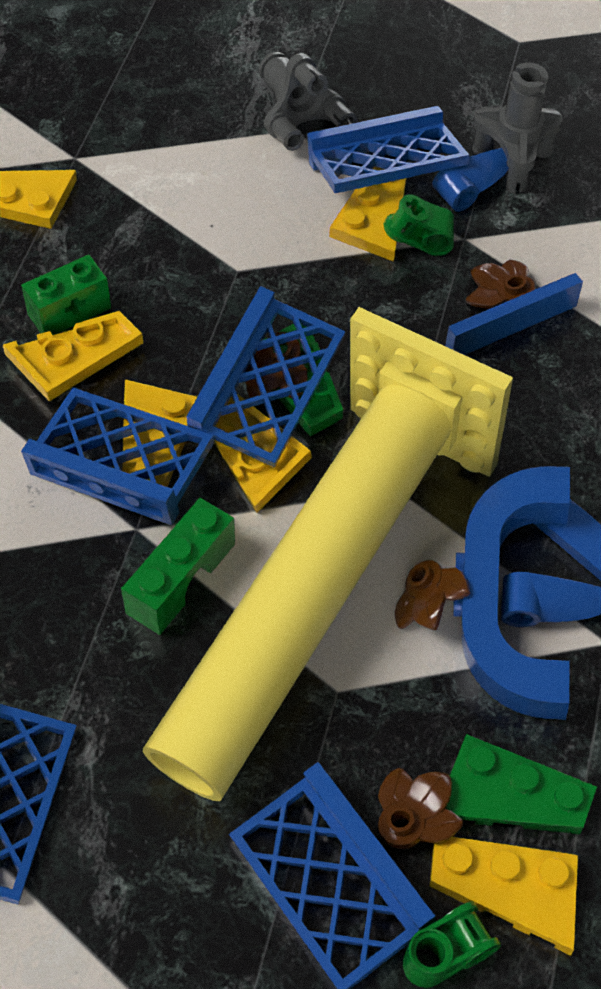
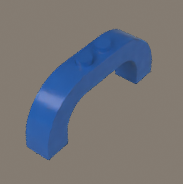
M547 466L529 468L510 474L496 482L480 497L470 514L466 527L465 553L456 552L455 568L460 570L468 580L470 595L454 600L453 617H462L463 653L472 675L479 685L502 705L521 714L544 719L566 720L569 708V661L543 660L525 656L513 649L502 636L498 625L499 555L504 540L519 527L532 523L567 524L570 506V467Z

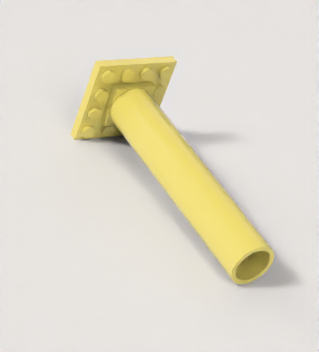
M358 307L350 319V410L355 412L361 420L144 746L143 753L153 765L186 789L212 801L222 800L436 456L445 455L459 462L468 471L480 472L488 477L491 476L498 463L513 377Z

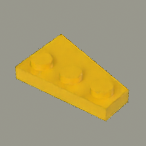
M451 837L449 840L438 844L433 843L430 887L462 903L475 901L478 911L482 913L484 911L490 912L512 923L513 928L527 935L532 933L555 944L554 948L570 956L574 951L578 855L459 837Z

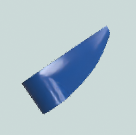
M498 148L469 157L468 165L440 170L432 182L433 188L454 211L460 212L469 208L480 192L496 183L509 170L504 150Z
M513 572L503 577L501 620L509 626L525 628L537 625L539 622H569L601 615L600 586L529 572Z

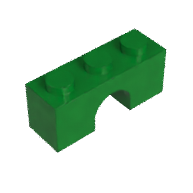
M199 498L121 588L125 613L158 635H161L185 606V593L196 572L202 568L211 574L234 547V517Z

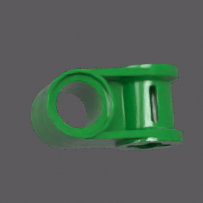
M408 194L402 197L398 210L394 214L387 216L384 220V230L391 239L420 249L429 255L442 256L448 254L454 247L453 213L447 208L424 201L416 195Z
M469 901L458 906L442 919L418 931L412 937L403 958V970L411 983L423 988L436 986L461 970L477 965L501 947L499 939L491 938L476 914L478 906L475 901ZM422 949L434 952L439 959L440 965L427 967L421 964L417 959L416 952Z

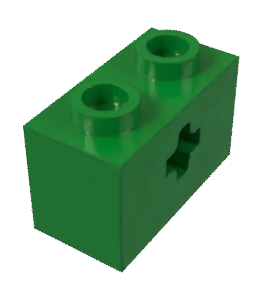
M89 254L21 284L27 314L40 333L51 331L52 335H55L74 326L75 323L85 321L111 309L107 278Z

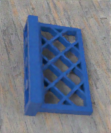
M439 106L307 133L309 165L313 171L320 170L335 194L469 164V154L444 125L443 111ZM417 148L425 149V150H430V151H429V152L419 151V150H417ZM440 153H445V154H450V155L444 156V155H439V154H440ZM387 155V156H392V157H397V158H396V159H390V158H385L384 156ZM407 160H412V161H416V163H409V162H406V161H407ZM352 162H354V163H358V164H363V166L360 167V166H355V165H350V164H351ZM377 167L382 168L384 170H374L373 168ZM341 174L351 176L347 178L338 179V177Z
M260 286L186 417L187 426L213 434L214 440L275 468L343 341L345 331L274 299L275 292ZM277 314L292 320L296 331L275 336L272 323ZM268 332L270 338L263 340ZM320 333L332 339L328 348L311 353L306 337ZM300 339L305 355L284 360L279 344ZM273 346L279 363L257 368L254 359L256 352ZM321 359L317 367L315 361ZM309 363L313 374L311 380L294 385L288 369ZM249 364H250L252 370L246 372V370H247V368H248V366H249ZM282 371L288 387L267 393L261 377ZM255 379L261 395L239 401L236 393L238 384ZM304 391L303 395L299 400L297 393ZM291 395L295 405L293 413L276 418L270 401ZM232 397L234 403L227 405L230 398ZM264 403L270 420L248 426L243 409ZM237 411L243 429L227 433L215 427L220 416ZM285 424H286V426H285V428H284V430H283V432H282V434H281V431H280L279 426H282V425H285ZM273 428L277 443L272 452H267L255 446L252 434ZM246 437L248 442H246V441H244V440H242V439H240V438Z
M72 388L38 440L29 439L22 448L21 453L30 475L173 525L180 513L178 503L215 443L213 434ZM78 403L92 407L94 410L93 414L71 420L70 417ZM115 417L127 419L129 425L106 432L103 421ZM99 424L102 434L82 441L78 440L76 430ZM153 428L163 432V438L143 445L138 436V433ZM72 433L75 443L61 448L50 446L55 437ZM134 436L137 447L114 454L111 442ZM186 441L199 444L195 452L180 457L177 456L174 445ZM106 444L110 456L92 461L85 458L83 452ZM169 448L173 459L153 466L149 465L146 457L147 454ZM141 457L145 466L144 469L126 473L120 470L118 464ZM177 469L180 477L173 488L156 483L155 476Z
M0 704V718L13 721L20 733L0 743V767L5 775L0 778V788L10 784L20 802L19 805L0 814V839L5 846V849L0 851V861L10 856L18 871L13 889L0 886V900L19 905L76 731V725ZM24 725L31 726L32 728L26 730ZM44 731L63 735L60 748L41 757L31 739ZM25 742L35 761L11 772L2 752ZM55 761L50 773L46 765ZM40 769L47 782L46 790L27 800L16 780ZM41 803L36 817L32 807ZM25 812L33 826L31 835L12 845L1 824ZM26 848L21 862L16 852Z
M317 762L303 773L304 779L229 835L336 988L351 989L408 945L418 931L435 923L436 918L320 763ZM305 794L314 806L312 825L286 823L289 806ZM280 813L279 821H271L272 818ZM320 816L329 828L319 827ZM260 827L277 830L273 855L253 852L244 839ZM284 831L310 834L306 859L280 856ZM317 835L338 838L342 844L340 864L313 860ZM348 853L358 866L346 865ZM260 861L271 863L270 875ZM279 864L305 867L301 894L280 891L277 887L276 879ZM312 869L338 872L334 898L308 895ZM345 873L366 876L371 883L368 903L341 899ZM377 892L387 906L375 904ZM287 900L299 901L298 913L294 911ZM306 903L333 906L329 933L309 931L303 923ZM340 907L367 911L364 938L336 935ZM374 912L395 915L405 931L391 942L370 940ZM316 940L328 941L326 954ZM335 942L362 946L360 966L342 979L332 964ZM369 947L380 949L368 959Z

